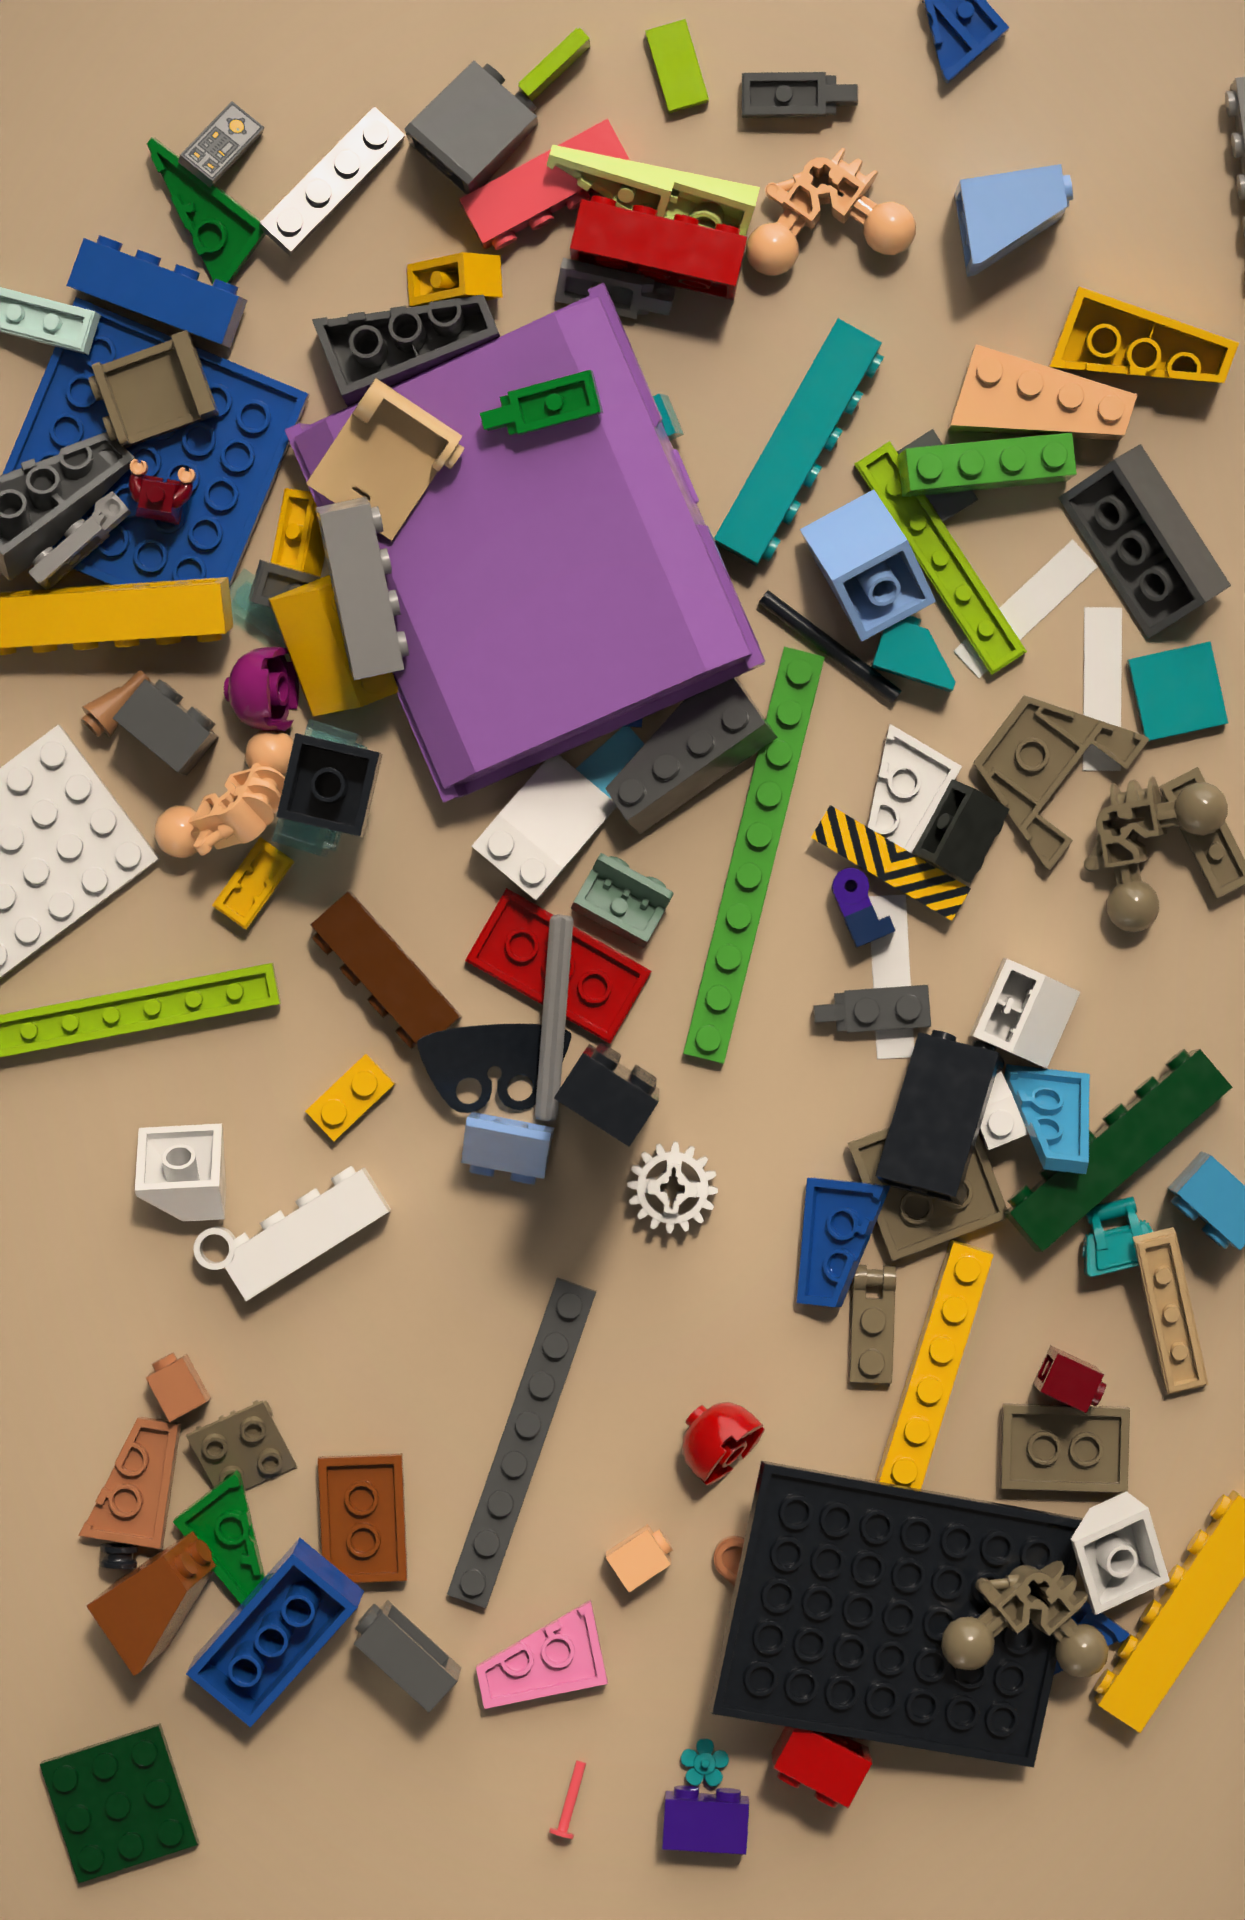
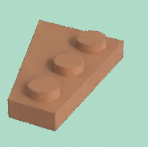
M147 1417L137 1418L115 1461V1466L105 1486L101 1489L95 1501L96 1504L78 1536L157 1549L163 1547L181 1423Z

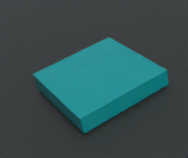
M1211 641L1127 660L1143 735L1148 737L1149 741L1228 724Z

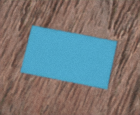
M623 726L582 762L576 770L611 799L605 788L643 747L644 743L630 727Z

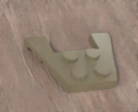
M1024 695L973 763L1001 804L1010 809L1008 814L1043 865L1051 870L1073 840L1039 815V811L1090 744H1093L1122 767L1128 769L1150 739L1145 735Z

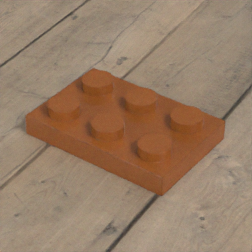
M403 1453L319 1457L318 1475L322 1556L354 1583L407 1581Z

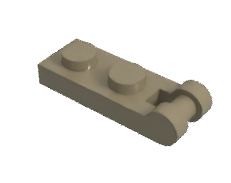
M858 1265L854 1275L850 1382L892 1384L896 1266H883V1270L867 1269V1265ZM866 1286H882V1298H867Z

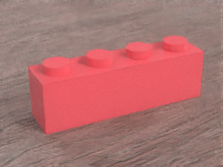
M608 118L558 145L630 160ZM550 149L461 197L459 201L484 250L491 246L495 250H499L513 243L517 239L515 233L530 226L532 230H536L550 223L554 219L552 213L565 206L569 210L578 208L581 199L590 200L589 193L595 190L590 188L586 191L577 185L576 178L557 166L553 169L546 166Z

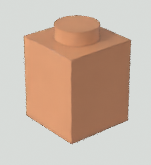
M173 1352L151 1364L155 1371L150 1373L146 1380L169 1422L201 1406L211 1398L187 1354L177 1359Z

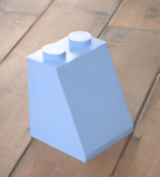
M1061 164L959 181L954 195L967 277L977 275L1061 219L1066 208L1069 207V201L1073 200L1070 175H1063Z
M874 489L800 529L815 562L861 642L936 602L907 538Z

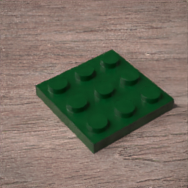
M161 1723L53 1757L40 1763L78 1884L198 1845L199 1839Z

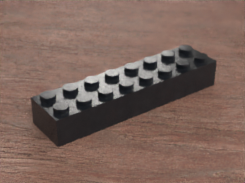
M600 1042L597 1048L589 1044L554 1099L630 1147L659 1102V1088L656 1087L657 1078L638 1065H635L632 1071L619 1063L621 1054L604 1043Z

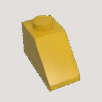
M461 252L407 264L410 307L429 305V302L484 295L486 301L503 298L500 255Z

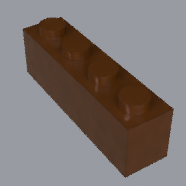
M347 891L310 924L316 931L311 936L315 943L327 955L334 951L344 962L339 968L354 986H357L360 982L363 983L372 993L367 999L368 1002L383 1018L390 1014L400 1026L395 1032L411 1049L417 1045V1041L423 1036L447 1030L462 1016L351 891Z

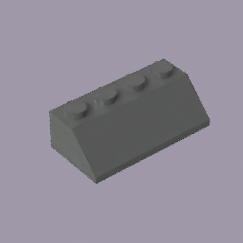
M1141 444L1115 458L1058 497L1148 639L1231 586Z

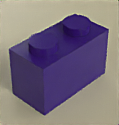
M687 1785L675 1786L674 1791H665L662 1849L746 1855L749 1796H741V1790L733 1788L716 1789V1794L699 1793L698 1787Z

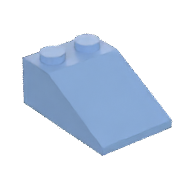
M472 1112L466 1119L461 1163L469 1164V1172L494 1177L495 1170L510 1172V1180L535 1185L536 1178H545L555 1127Z

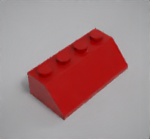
M592 196L591 201L581 199L570 246L572 260L644 275L654 279L655 282L729 300L735 299L747 243V236L739 235V228L726 224H716L715 229L699 226L698 219L680 214H675L674 219L657 216V210L642 205H633L632 210L615 207V200L602 196Z

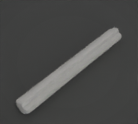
M561 914L553 915L550 918L535 1106L536 1119L543 1121H554L559 1113V1101L555 1100L554 1097L561 1087L573 933V918Z

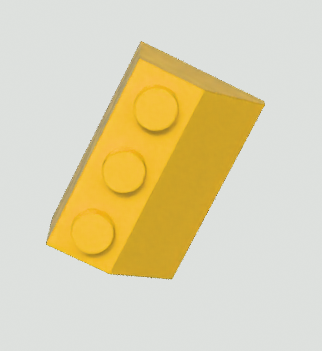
M330 575L268 599L313 717L360 708L398 692V686L392 672L359 680L353 679L349 670Z

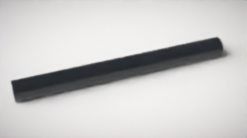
M767 590L759 601V604L890 703H893L902 690L771 591Z

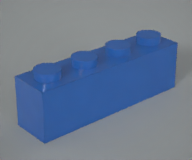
M101 235L98 236L97 242L83 238L66 286L184 331L187 330L189 333L229 348L231 347L248 301L236 295L239 287L215 279L213 285L210 286L197 281L200 275L199 272L176 264L174 271L159 266L161 258L138 249L135 257L120 252L122 243Z

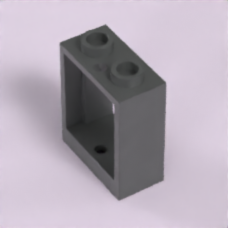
M389 1600L381 1608L374 1603L359 1619V1624L355 1627V1630L359 1633L354 1645L428 1713L458 1682L462 1667Z

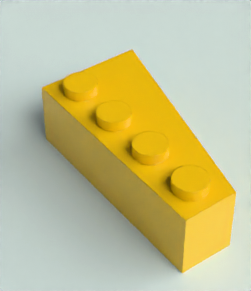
M1078 286L1048 367L1225 383L1239 342Z

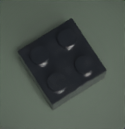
M295 733L276 817L364 838L383 754Z

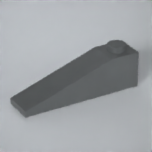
M105 432L61 448L58 455L39 462H35L34 459L21 463L22 468L0 475V572L11 581L30 567L34 559L43 550L53 547L64 536L67 529L77 522L130 469V463L135 457L125 447H122L118 440L111 441L108 433Z

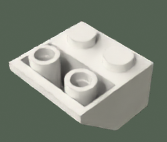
M1003 958L970 1035L1047 1069L1080 995V991L1012 960Z

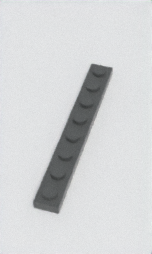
M558 1277L556 1279L447 1595L487 1608L595 1298V1290Z

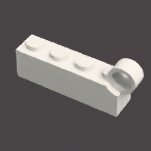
M350 1166L331 1178L334 1187L321 1195L317 1188L295 1201L299 1208L285 1217L280 1210L259 1223L263 1231L249 1239L246 1232L235 1238L231 1231L219 1226L204 1230L195 1240L194 1256L204 1268L219 1270L225 1267L245 1301L382 1217L391 1208L366 1168L364 1167L355 1172L354 1168ZM209 1235H220L228 1242L229 1253L225 1260L214 1262L204 1255L202 1246L205 1238Z

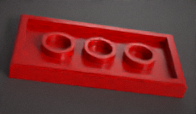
M506 888L465 961L543 1005L549 924L553 914ZM573 926L566 1019L604 1041L611 1043L652 971Z

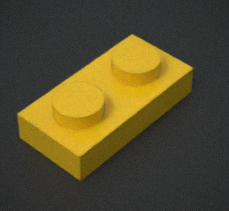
M366 1053L305 1112L335 1141L396 1083Z

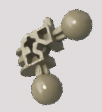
M1155 777L1149 779L1148 788L1142 789L1136 780H1130L1127 792L1122 793L1115 783L1111 784V806L1105 807L1097 817L1096 828L1098 834L1095 838L1097 842L1090 857L1085 859L1084 866L1088 871L1114 867L1117 885L1108 896L1107 912L1110 920L1118 928L1126 932L1143 931L1155 922L1159 913V900L1156 892L1149 884L1141 881L1138 863L1148 861L1146 846L1137 840L1139 835L1144 838L1167 834L1166 828L1180 825L1185 831L1193 835L1206 836L1216 832L1224 824L1228 815L1226 798L1216 786L1206 782H1196L1186 786L1179 793L1177 800L1162 803ZM1117 815L1119 818H1126V820L1145 817L1144 821L1129 823L1127 826L1122 827L1121 830L1111 826V820L1116 819Z
M1062 1561L1052 1562L1041 1570L1029 1565L1018 1566L1013 1569L1010 1575H1006L1003 1579H978L976 1589L984 1596L983 1599L989 1608L978 1618L960 1617L950 1622L943 1632L941 1644L943 1654L952 1666L965 1671L976 1670L986 1665L992 1657L995 1636L1006 1627L1018 1634L1029 1625L1030 1620L1040 1631L1049 1636L1051 1634L1054 1635L1057 1639L1055 1655L1061 1668L1069 1675L1079 1678L1090 1677L1100 1672L1107 1662L1109 1648L1102 1632L1097 1628L1087 1624H1076L1071 1618L1084 1605L1088 1594L1086 1591H1075L1077 1581L1073 1575L1061 1576L1064 1571ZM1031 1581H1033L1032 1586L1035 1589L1034 1593L1039 1598L1043 1599L1046 1602V1604L1040 1599L1030 1594L1031 1590L1028 1585Z

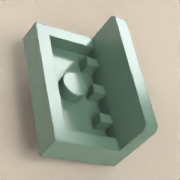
M600 853L575 898L571 909L634 944L645 948L674 893L667 889L660 880L650 876L645 877L630 869L629 865L622 859L614 856L608 857Z

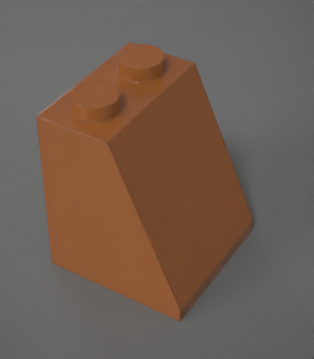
M193 1531L115 1581L87 1605V1608L133 1676L140 1673L170 1646L216 1567L209 1547L204 1541L198 1539Z

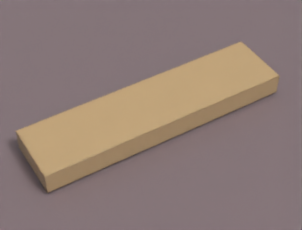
M1174 1227L1132 1237L1167 1394L1209 1385Z

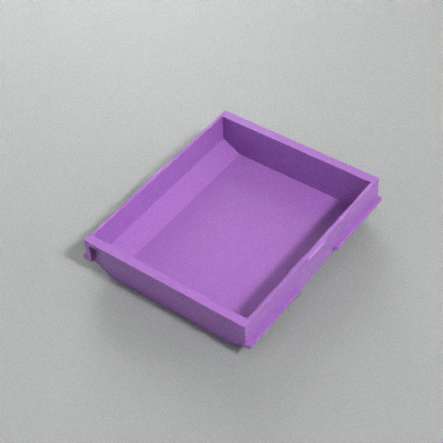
M605 283L588 289L589 296L390 387L461 434L462 438L459 444L465 447L451 469L444 465L437 472L392 541L382 534L376 533L379 549L387 548L391 562L392 573L385 575L388 591L396 590L401 615L394 616L396 631H404L409 650V656L402 657L404 670L392 672L398 686L397 695L443 803L455 798L464 797L765 665L764 662H766L710 529L706 526L697 506L699 499L678 450L673 449L664 429L661 414ZM587 370L593 371L603 413L523 435H509L507 427L491 431L484 430L480 413L502 407L499 397L508 395L507 392ZM358 403L313 424L298 423L285 429L306 482ZM309 486L317 507L334 504V502Z

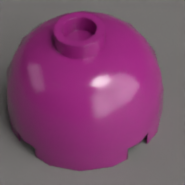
M264 647L249 651L237 660L231 670L230 677H227L224 682L226 701L230 702L233 712L240 721L251 728L286 731L294 721L286 719L289 709H297L299 680L292 662H287L284 656L288 654L287 648Z

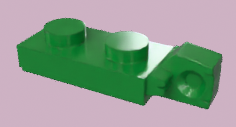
M587 370L507 392L508 395L499 397L502 407L481 412L480 416L484 430L491 431L507 427L509 435H523L601 414L603 409L594 373L592 370Z

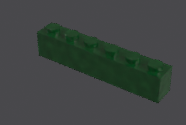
M1185 1049L1179 1051L1165 1064L1169 1070L1158 1080L1154 1076L1149 1077L1134 1090V1093L1137 1095L1134 1101L1127 1107L1120 1103L1102 1118L1106 1125L1097 1133L1093 1134L1089 1130V1163L1086 1174L1042 1169L1039 1175L1043 1179L1032 1189L1027 1185L1023 1186L1007 1200L1011 1207L1003 1214L1036 1252H1043L1233 1088L1201 1049L1192 1050L1189 1053Z

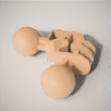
M842 148L833 160L815 158L805 165L803 172L793 175V178L778 184L769 183L766 186V196L781 205L784 212L776 223L761 225L750 234L746 243V256L749 264L756 271L764 275L777 276L787 272L795 264L799 255V244L796 237L804 226L811 230L820 220V205L830 204L832 216L843 224L846 223L849 217L862 224L867 244L874 251L884 255H895L903 252L912 244L916 235V222L913 214L901 204L884 202L877 205L867 198L865 194L873 184L878 172L875 170L867 176L860 173L863 161L858 158L852 163L847 164L843 161L846 149ZM823 174L828 175L829 186L823 183L818 188L813 186V176L821 178Z
M259 731L246 745L245 761L249 769L229 775L225 783L228 791L220 798L216 793L204 796L197 811L190 806L177 805L164 811L158 817L155 825L154 837L160 849L171 857L187 858L197 852L204 856L210 852L213 846L218 850L240 843H248L257 838L267 825L273 822L275 813L278 811L294 742L292 737L283 731Z

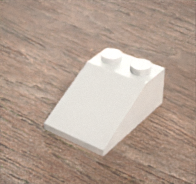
M557 755L546 760L474 842L472 847L533 899L538 901L615 810L617 805L573 766Z

